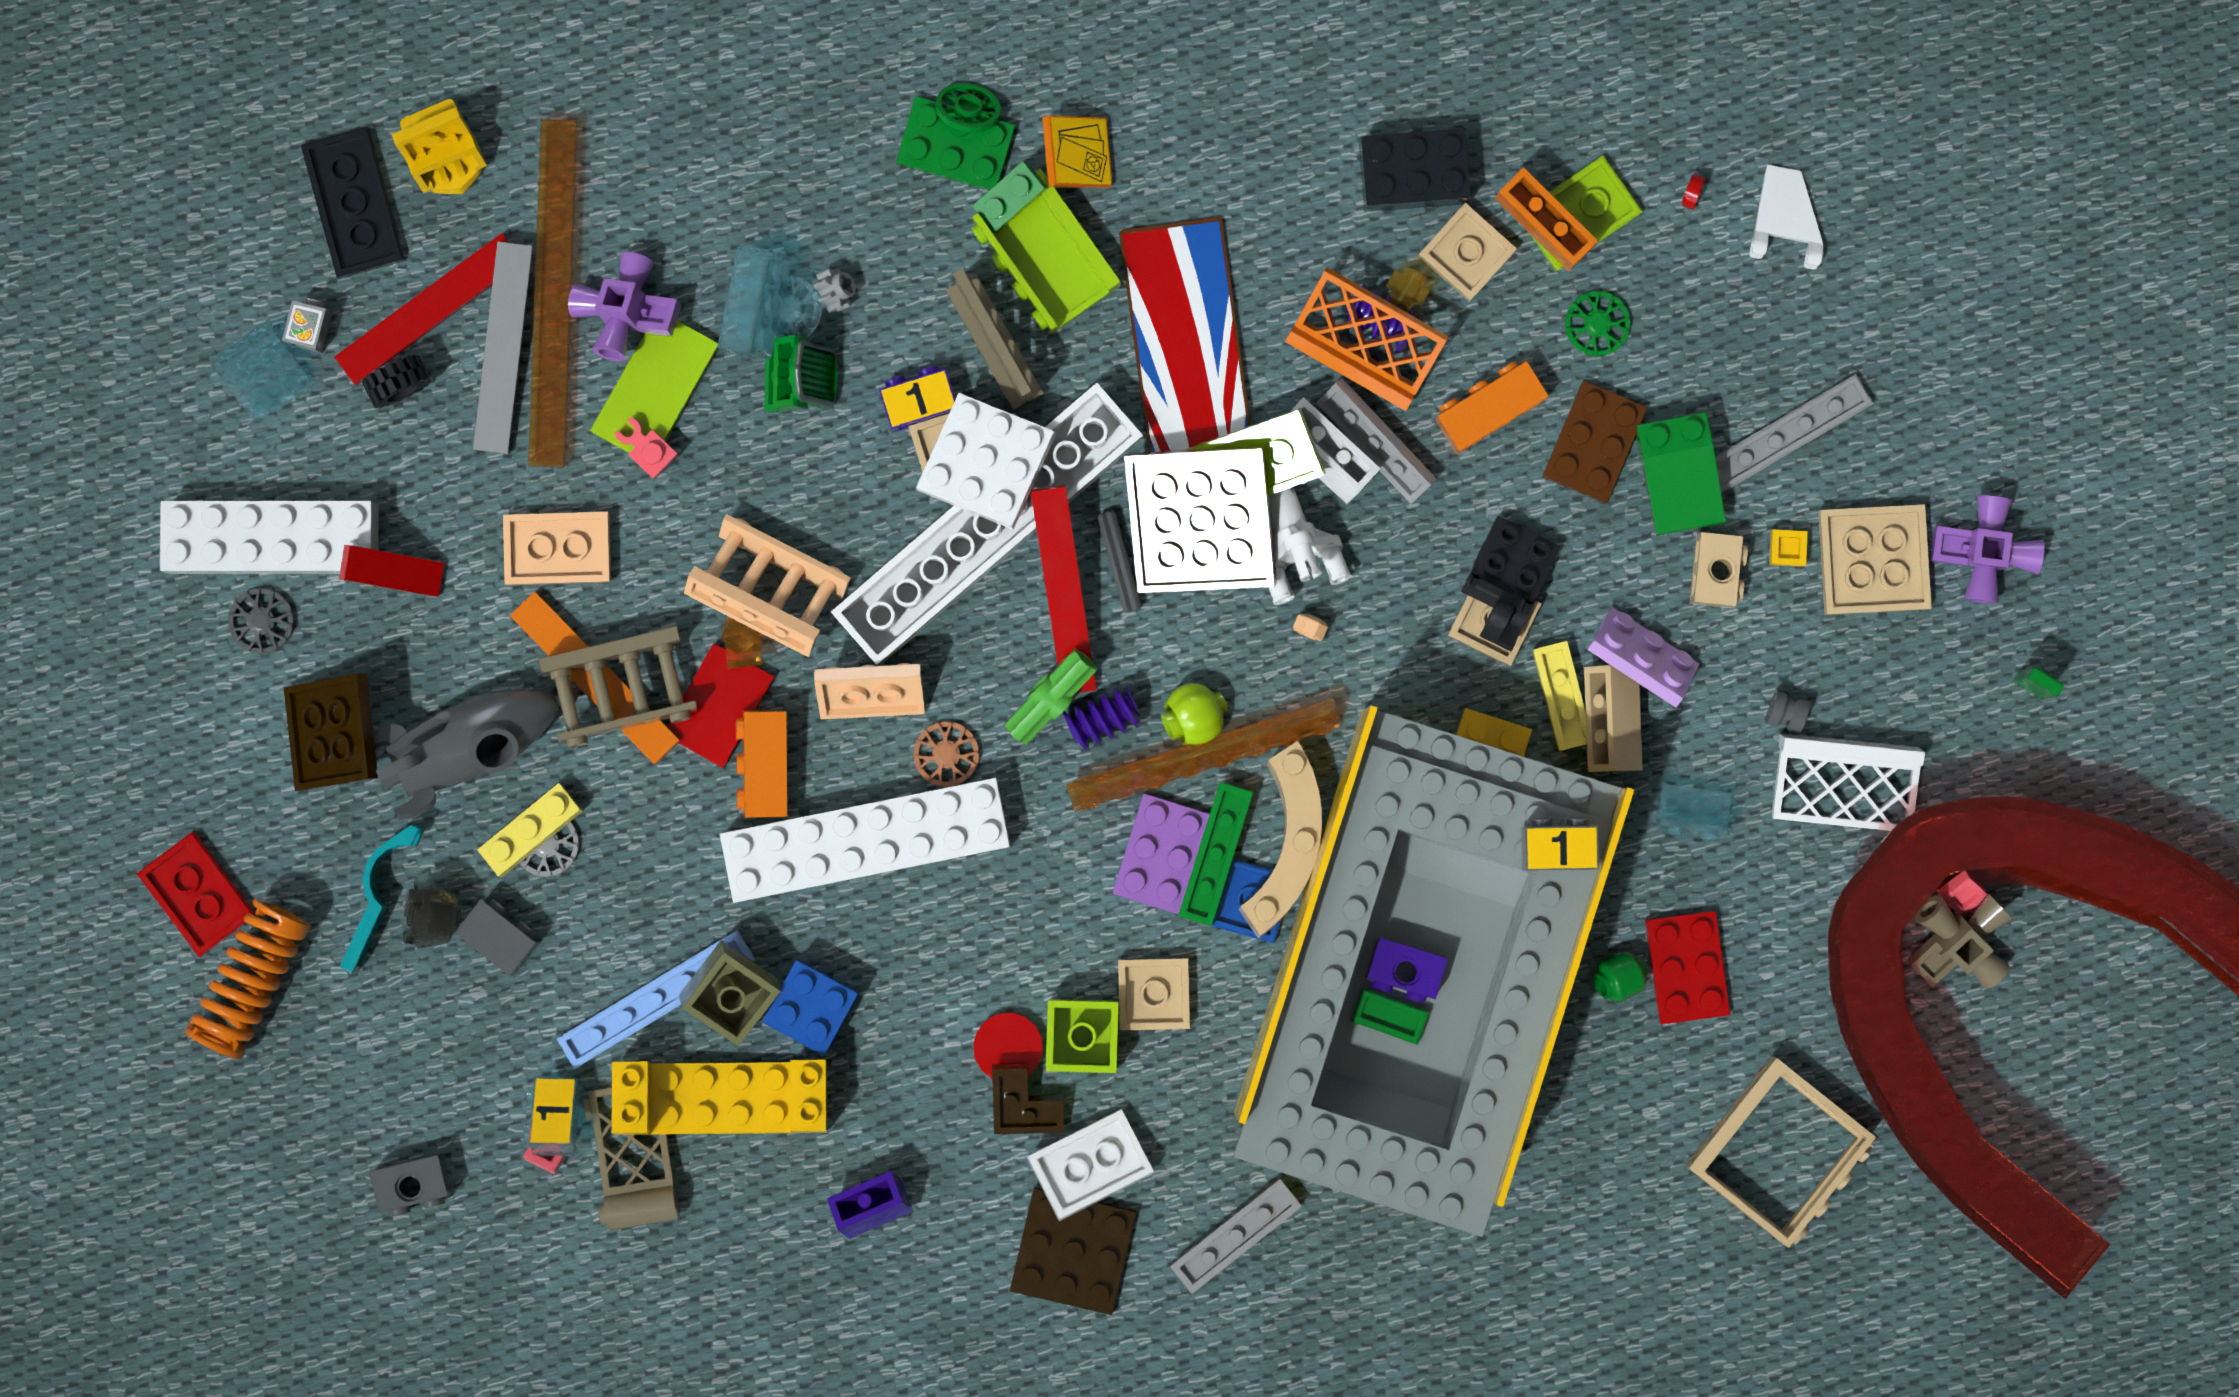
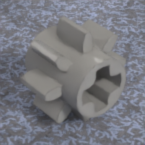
M829 268L816 274L819 282L813 285L812 294L815 302L821 308H827L828 312L834 310L839 312L851 306L848 298L854 296L856 287L848 273L841 272L840 268L834 270Z

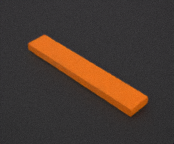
M535 591L509 615L549 657L589 647ZM606 664V668L603 670L615 719L636 715L630 688ZM585 667L572 670V676H570L572 681L597 705L590 673L585 671ZM661 720L621 730L654 765H657L680 742Z

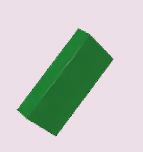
M2037 667L2019 671L2013 680L2014 683L2041 700L2058 697L2065 687L2063 683Z
M1362 988L1350 1021L1418 1045L1429 1011Z

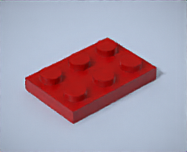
M1716 911L1645 920L1659 1024L1729 1016L1730 1010Z

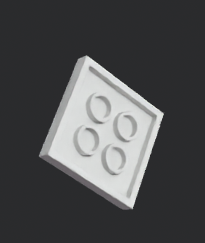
M958 393L916 489L919 492L1014 530L1056 434L1053 430Z

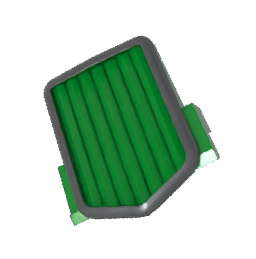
M799 335L774 338V342L766 343L764 412L781 413L808 409V407H833L837 388L836 353L833 349L809 343V339Z

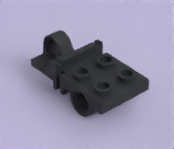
M1497 516L1461 592L1493 607L1480 637L1511 652L1524 624L1531 614L1534 603L1561 546L1500 516Z

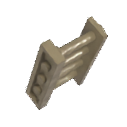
M677 626L538 659L543 677L550 676L551 680H555L567 728V732L557 734L560 745L567 743L568 748H575L588 744L587 738L669 718L671 723H678L692 718L691 713L697 712L695 701L684 703L672 652L675 651L674 646L680 645ZM651 651L654 652L655 656L659 657L671 706L654 711L649 709L638 660L641 659L640 654ZM619 659L620 664H624L636 715L616 720L603 669L606 668L605 662ZM585 667V671L590 673L602 723L581 728L569 677L572 676V670Z

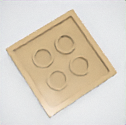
M1925 504L1818 511L1824 615L1932 609Z

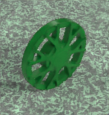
M955 83L943 88L939 92L935 104L937 115L946 125L956 130L970 133L992 128L998 122L1001 112L1000 102L991 91L971 83ZM955 92H963L964 94L957 97ZM978 94L984 97V99L981 101L976 95ZM944 99L946 101H949L953 103L954 106L942 103V100ZM994 108L995 112H985L982 109ZM955 113L956 116L951 117L948 114ZM981 118L985 120V122H980L977 119ZM962 120H966V121H970V123H965V122H961V121H962Z
M1593 291L1583 294L1571 304L1565 317L1566 335L1570 343L1583 354L1595 357L1609 355L1618 350L1628 337L1630 331L1628 310L1619 298L1610 293ZM1596 297L1595 302H1592L1590 298ZM1599 297L1610 300L1606 312L1597 309ZM1586 299L1593 309L1587 315L1578 306V304ZM1612 302L1615 303L1617 306L1612 307ZM1575 308L1579 314H1572ZM1620 309L1624 319L1612 322L1609 313ZM1571 317L1583 318L1584 327L1571 328ZM1624 322V327L1620 326L1619 324ZM1611 326L1624 331L1619 341L1608 334ZM1572 331H1577L1578 334L1574 337ZM1583 332L1592 337L1585 347L1576 341ZM1605 337L1608 349L1597 351L1596 338ZM1610 341H1613L1616 344L1613 347H1611ZM1592 344L1594 350H1589L1587 348Z

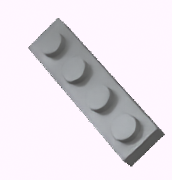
M1343 378L1338 380L1316 402L1346 436L1381 468L1379 471L1410 504L1418 499L1437 480Z
M1279 1178L1174 1261L1170 1267L1189 1292L1193 1294L1299 1210L1302 1205Z

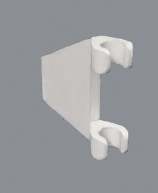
M1766 165L1749 255L1752 258L1762 259L1767 251L1769 236L1808 243L1804 267L1816 270L1822 261L1823 241L1802 172Z

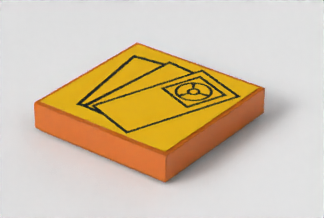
M1048 115L1042 118L1048 187L1106 189L1113 186L1107 118Z

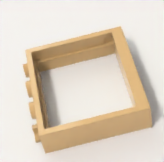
M1771 1056L1684 1166L1780 1243L1789 1248L1792 1243L1796 1245L1802 1237L1804 1238L1807 1235L1809 1228L1806 1226L1814 1216L1819 1218L1827 1210L1831 1203L1828 1198L1836 1188L1841 1190L1850 1181L1853 1175L1850 1170L1857 1161L1862 1163L1869 1157L1868 1153L1874 1147L1872 1142L1876 1137L1782 1061ZM1779 1077L1783 1078L1855 1136L1783 1229H1780L1707 1170L1708 1166Z

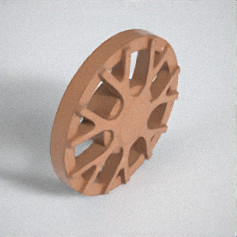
M954 722L935 723L926 728L916 741L914 747L916 768L924 779L934 785L953 787L962 784L972 776L979 762L978 743L973 734L960 724ZM942 727H948L945 733L943 732ZM951 727L962 731L956 743L948 740ZM939 728L943 741L935 744L929 733ZM965 734L969 739L962 740L963 735ZM926 736L929 742H923ZM971 741L974 752L961 755L958 746ZM921 744L933 747L932 756L919 755ZM974 755L973 762L968 760L969 756ZM920 759H925L926 761L921 765ZM960 759L971 764L966 774L962 773L955 766ZM934 760L939 767L929 776L923 767ZM943 768H952L953 781H942ZM956 773H959L962 777L956 779ZM936 774H939V781L933 778Z

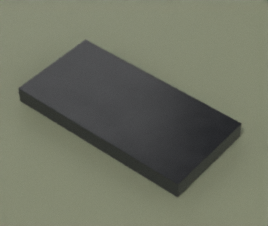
M369 127L302 144V153L336 277L342 279L406 261Z

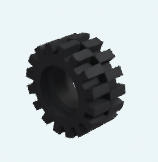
M409 355L404 359H397L394 363H388L385 367L376 369L375 373L367 375V378L362 380V384L374 408H383L384 406L392 405L394 402L398 403L404 398L420 392L431 383V379L419 355Z

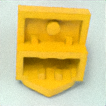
M452 99L444 100L403 118L400 121L402 130L392 134L396 147L406 160L411 175L423 193L432 191L438 194H463L480 175L482 168L487 166L475 136Z

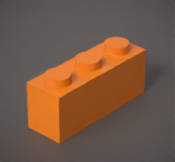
M1524 167L1498 192L1495 198L1568 272L1598 242Z
M1516 361L1508 364L1498 371L1500 378L1489 384L1484 379L1468 390L1471 396L1461 402L1455 397L1438 408L1441 414L1436 417L1435 421L1457 455L1544 402L1549 397L1527 361L1519 366Z
M742 710V718H736V739H742L743 753H736V774H743V788H737L736 790L737 809H743L745 818L787 817L786 711Z

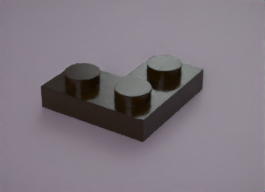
M1027 1063L992 1064L994 1134L1064 1133L1063 1095L1028 1096Z

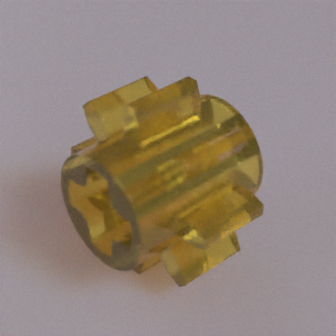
M1405 267L1402 273L1395 270L1386 285V288L1392 290L1388 297L1391 298L1392 302L1397 305H1403V308L1411 310L1414 303L1421 307L1430 292V289L1424 287L1428 279L1422 273L1410 267Z

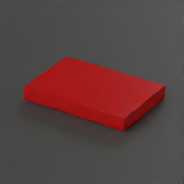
M713 643L683 696L684 703L695 701L697 712L691 713L692 718L678 723H671L669 721L667 727L680 740V745L721 768H725L740 739H736V718H742V710L758 709L775 677Z
M192 831L136 873L198 957L204 956L245 925V914L250 913L256 916L253 908L195 831Z

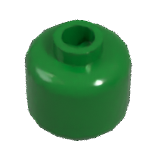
M1621 951L1597 964L1596 973L1593 975V982L1601 997L1620 1003L1644 990L1645 977L1648 975V971L1640 957L1635 958L1631 953Z

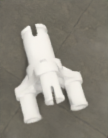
M1290 487L1269 495L1277 578L1275 587H1268L1273 604L1281 605L1295 598L1284 571L1287 568L1286 566L1295 563L1302 582L1310 580L1306 566H1309L1313 579L1322 574L1315 556L1322 557L1331 585L1349 580L1352 575L1341 552L1343 545L1339 535H1332L1318 530L1314 527L1313 523L1306 521L1295 489Z

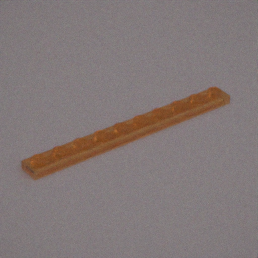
M541 119L528 466L565 468L571 318L568 310V298L572 288L578 124L576 120Z

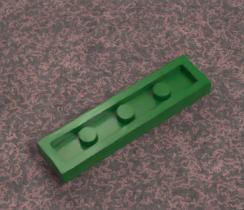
M1222 782L1219 783L1178 916L1212 926L1253 792Z

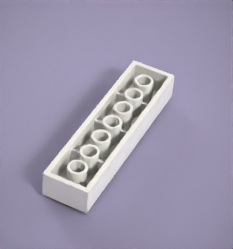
M997 778L720 834L733 903L1011 847Z

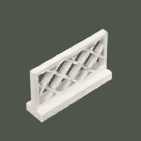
M1780 733L1778 746L1780 752L1772 808L1773 819L1912 833L1920 768L1924 764L1925 752L1922 749L1912 746ZM1787 758L1802 759L1810 769L1793 782L1786 773ZM1808 760H1817L1819 762L1812 766ZM1828 762H1836L1845 773L1828 785L1817 770ZM1843 763L1855 765H1853L1850 769H1847ZM1863 765L1872 766L1879 777L1863 789L1852 774ZM1878 767H1885L1889 769L1882 773ZM1897 769L1911 770L1909 784L1897 792L1887 777ZM1814 774L1825 788L1808 800L1797 786ZM1849 777L1860 792L1843 804L1832 790ZM1786 778L1790 785L1784 789V782ZM1884 781L1894 796L1878 808L1867 793ZM1795 789L1805 804L1795 812L1781 811L1782 798ZM1830 793L1840 807L1829 816L1820 815L1813 805ZM1906 793H1908L1907 803L1902 798ZM1864 796L1875 811L1864 820L1855 819L1848 808ZM1899 800L1906 809L1904 824L1889 822L1882 812ZM1810 808L1815 815L1803 814V812ZM1845 812L1849 818H1842L1838 816ZM1879 815L1884 822L1872 820Z

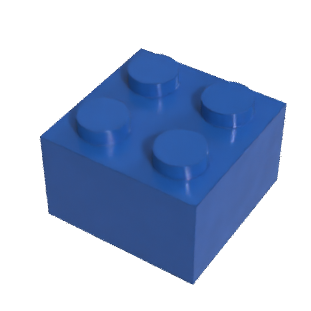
M798 959L794 962L780 988L781 992L773 1001L762 1023L825 1056L829 1052L860 992Z

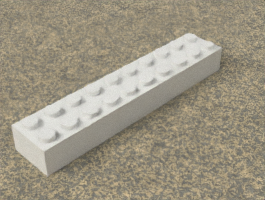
M1098 383L1093 385L1045 427L1053 430L1056 436L1032 489L1065 484L1069 504L1143 440L1141 432ZM1031 492L1014 530L953 506L833 609L831 613L875 664L881 666L1037 532Z

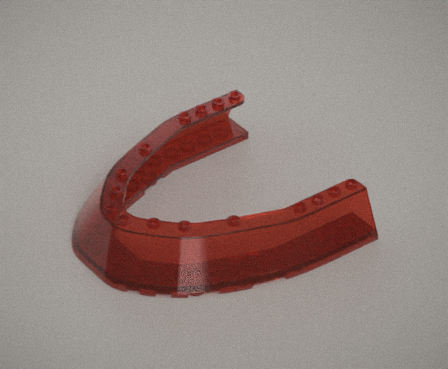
M1980 797L1930 806L1912 813L1891 829L1844 886L1834 904L1828 931V972L1837 1023L1853 1062L1875 1105L1911 1159L1959 1211L2063 1299H2066L2110 1246V1243L1982 1138L1970 1116L1966 1114L1912 1021L1904 987L1902 930L1935 891H1938L1962 871H1967L1980 884L2010 883L2029 886L2092 905L2156 929L2239 997V888L2205 864L2160 840L2122 823L2082 810L2022 797Z

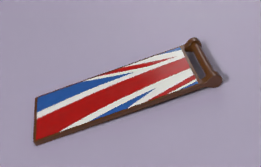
M1215 217L1121 230L1119 232L1149 452L1185 450L1251 426L1222 218Z

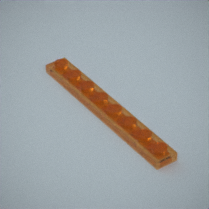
M1332 698L1217 735L1206 743L1185 745L1067 783L1066 786L1074 811L1082 809L1091 810L1098 807L1101 803L1113 799H1125L1135 792L1148 788H1160L1167 782L1182 777L1191 778L1201 771L1213 767H1225L1235 760L1248 756H1259L1269 749L1282 745L1290 746L1296 741L1299 742L1300 739L1313 735L1328 734L1333 729L1341 727L1338 711Z

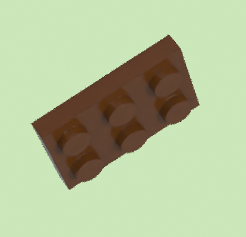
M1582 381L1542 478L1607 504L1636 436L1637 425L1641 424L1647 407Z

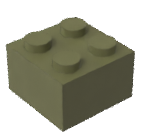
M721 940L680 992L679 998L682 1009L739 1046L781 990L778 979Z

